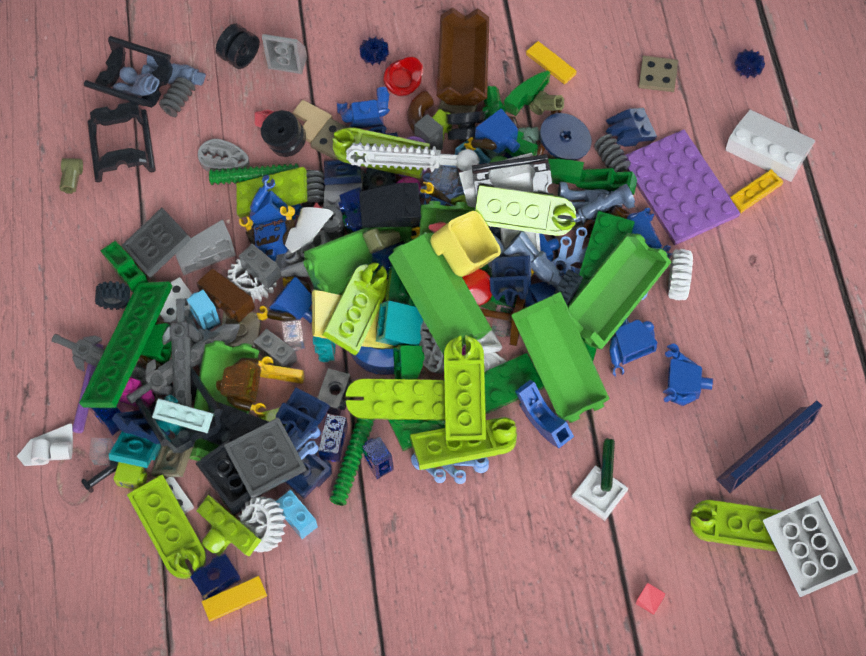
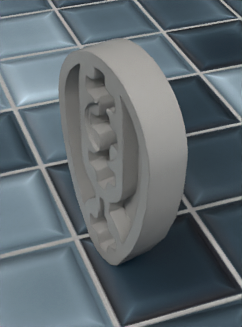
M221 139L208 140L198 150L200 165L208 172L210 169L215 171V169L221 170V168H224V170H227V168L231 170L233 167L244 169V167L248 168L250 164L248 155L241 148Z
M423 321L420 332L422 338L419 346H422V351L425 355L423 364L431 372L443 373L444 355L432 337L431 332H427L428 327Z

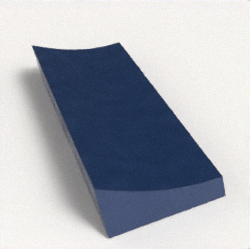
M816 400L808 407H800L716 480L729 493H732L811 425L823 405Z

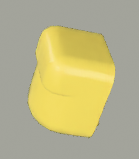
M471 211L451 220L436 231L430 240L435 253L438 256L443 254L453 273L459 277L475 272L494 260L501 253L500 246L486 222L476 211Z

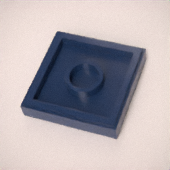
M340 160L324 161L325 185L362 183L360 166L351 165Z

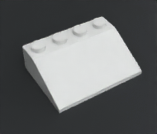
M749 110L729 137L725 151L767 171L772 169L779 177L791 182L815 140L755 111Z
M531 152V153L524 154V155L517 156V157L510 158V159L530 157V156H533V155H532V152ZM530 164L494 169L489 174V180L493 183L494 187L533 192L532 177L535 174V170ZM471 169L460 172L459 175L467 204L470 207H475L477 195Z
M821 495L763 520L799 597L858 572Z

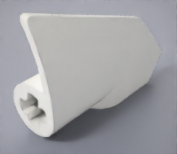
M302 208L296 227L290 229L285 246L293 253L311 244L333 212L323 208Z
M67 424L30 439L17 455V458L24 466L45 465L52 460L72 459V424Z

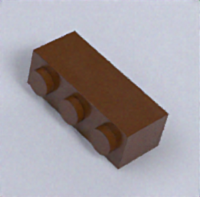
M213 268L196 283L199 289L198 292L204 290L215 308L222 309L230 319L234 318L236 321L241 322L255 308L250 295Z

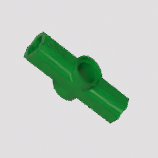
M487 86V99L484 100L485 107H483L486 119L500 109L506 113L505 107L500 100L499 89L496 86Z

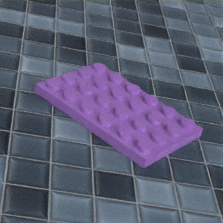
M681 130L626 154V161L629 160L631 162L630 167L626 169L627 172L633 171L635 174L637 188L674 245L739 217V210L685 130Z

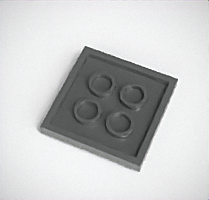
M161 208L122 244V247L151 278L191 238Z
M279 417L224 445L251 499L307 471Z

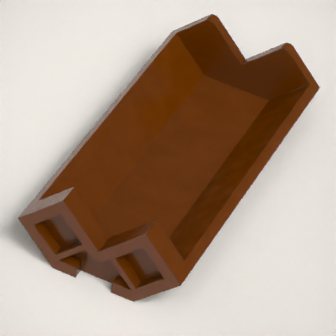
M451 8L440 16L436 96L448 105L475 106L487 99L489 16L478 8L466 16L455 8Z

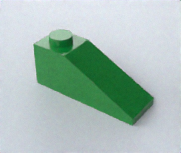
M398 346L394 348L395 379L417 380L425 359L422 346Z

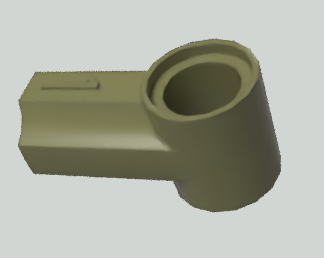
M539 91L530 103L529 108L535 114L542 115L544 111L562 110L565 99L562 95H549L544 91Z
M62 158V176L59 188L66 194H73L77 189L79 175H82L83 160L78 158Z
M372 229L363 234L370 253H376L384 248L396 247L400 244V234L394 229L386 231Z

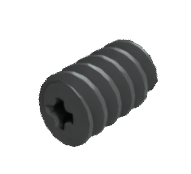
M176 78L163 96V99L160 100V107L166 114L176 118L178 116L177 112H180L181 107H184L185 102L189 100L188 96H192V91H195V86L185 78Z
M612 134L602 136L594 145V149L598 152L601 160L607 168H613L615 172L625 171L630 167L631 162L629 160L626 161L627 156L623 155L624 151L620 149L619 144H616L617 140L612 138Z
M306 170L307 202L302 203V207H314L315 203L322 205L324 204L325 189L324 173L318 170Z
M335 206L323 207V209L331 210L333 214L323 225L321 231L325 230L332 241L343 237L345 231L340 209Z

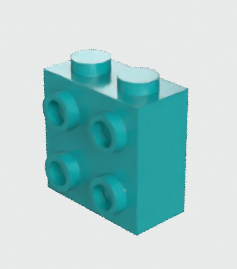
M386 301L380 304L376 342L397 347L419 346L422 338L420 332L423 318L418 309L414 306L393 301Z

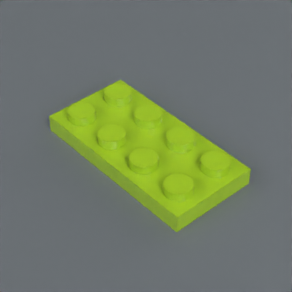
M304 167L268 175L269 180L267 183L274 179L275 186L267 191L271 190L288 206L307 202V173ZM263 177L236 183L237 215L240 218L250 216V205L259 188L264 186L262 182Z

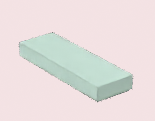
M158 398L152 418L208 433L213 414Z

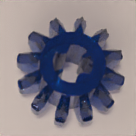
M377 36L373 39L368 37V40H363L359 48L361 52L360 57L366 64L371 62L372 66L374 63L380 65L381 61L386 62V57L389 55L387 42H384L383 38L378 39Z
M753 48L750 51L744 49L743 52H739L734 62L736 72H740V77L745 75L747 79L749 76L755 78L757 75H760L765 67L764 55H760L759 51L753 52Z

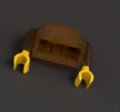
M268 356L262 360H259V358H240L232 366L224 369L223 379L216 382L217 390L220 391L221 395L227 397V401L235 408L249 412L253 410L259 417L265 416L263 413L258 412V409L261 407L267 409L262 403L253 405L252 403L256 402L261 366H263L265 371H272L273 366L266 365L267 363H273L272 358Z

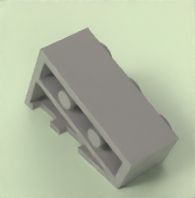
M222 219L192 237L175 256L184 276L236 256L231 237Z

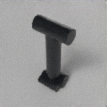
M111 460L110 466L90 480L82 479L81 482L86 490L92 493L94 491L92 487L115 472L119 462Z

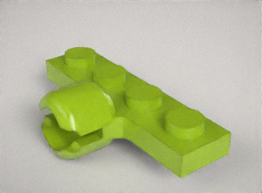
M210 495L205 498L196 510L211 524V529L202 540L203 546L211 553L219 556L232 543L245 555L250 556L261 542L257 535Z

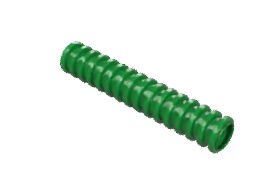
M290 163L283 166L281 164H278V166L272 165V167L269 165L264 167L262 165L259 168L258 166H255V168L250 166L249 168L244 167V169L233 167L231 170L230 168H227V170H224V168H221V170L215 169V171L210 169L209 182L211 185H214V183L225 185L226 183L231 184V182L236 184L237 182L299 168L298 163H295V165Z
M357 418V423H355V428L353 429L354 434L351 435L349 440L350 445L347 446L346 456L343 457L344 462L341 463L342 467L339 469L340 473L337 474L338 478L335 480L336 484L333 486L332 496L329 497V500L336 505L343 506L347 504L346 500L349 498L350 488H352V483L355 480L354 477L357 475L355 471L359 469V460L362 459V454H364L363 449L366 448L365 443L368 442L367 438L370 437L369 432L372 431L371 427L374 425L373 421L375 419Z

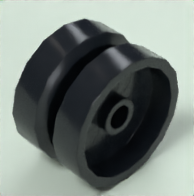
M235 23L228 26L220 35L216 44V54L236 69H243L255 58L260 40L256 35Z
M284 110L276 111L267 116L263 121L261 136L276 155L281 157L293 156L304 147L306 131L291 112Z
M485 111L446 114L448 125H458V128H452L447 131L448 140L459 139V141H466L470 137L475 139L477 127L475 123H482L486 120Z

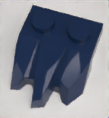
M644 108L627 109L606 120V123L612 126L605 132L612 134V136H617V144L621 146H636L639 142L654 141L657 137Z
M530 255L496 257L492 260L490 289L496 301L505 295L506 304L513 307L516 295H519L520 299L526 300L531 281Z
M295 387L287 403H282L276 418L279 417L282 425H286L285 430L289 438L298 431L297 436L302 440L321 423L330 405Z
M140 410L115 413L112 420L121 431L145 438L155 444H160ZM161 429L166 435L171 434L170 430L165 432L163 429Z

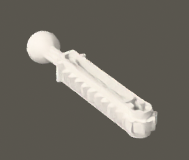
M353 143L346 150V160L351 165L360 166L365 164V167H368V164H372V167L379 165L380 168L383 165H386L387 168L394 166L395 169L398 166H401L402 169L407 166L410 170L412 167H416L417 170L423 167L424 171L430 168L431 172H433L435 168H439V165L457 166L464 172L471 170V165L479 164L478 155L470 149L462 150L458 155L441 154V150H436L435 146H433L432 150H429L428 147L421 149L420 146L414 149L413 146L406 148L405 145H403V148H399L398 145L393 148L391 144L388 147H384V144L377 147L376 144L370 146L367 143L366 146H363L362 143Z

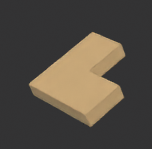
M304 100L293 111L295 117L305 122L303 128L306 131V141L312 143L330 118L332 119L331 114Z

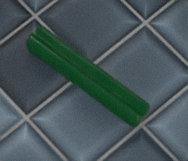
M606 438L603 442L601 490L607 492L611 491L613 485L615 449L614 439Z

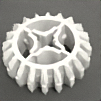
M675 249L672 253L668 282V296L670 299L686 300L689 294L693 254L686 249Z
M239 259L236 260L237 265L231 264V270H228L227 279L250 295L253 302H255V299L261 302L263 296L268 299V293L274 292L273 288L277 286V282L268 289L256 278H254L255 283H253L250 277L251 274L241 266Z
M255 497L245 502V506L241 508L242 514L238 515L240 521L261 539V542L254 550L257 552H268L272 548L278 547V543L282 541L281 535L285 534L283 527L287 525L283 523V520L286 518L282 515L284 509L279 508L280 503L275 502L272 498Z

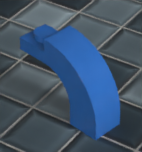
M361 346L356 356L350 353L353 360L366 371L380 375L394 374L393 349H374Z
M529 380L515 391L521 402L519 405L524 414L548 442L560 448L574 437L567 422L556 416L547 406L535 382Z

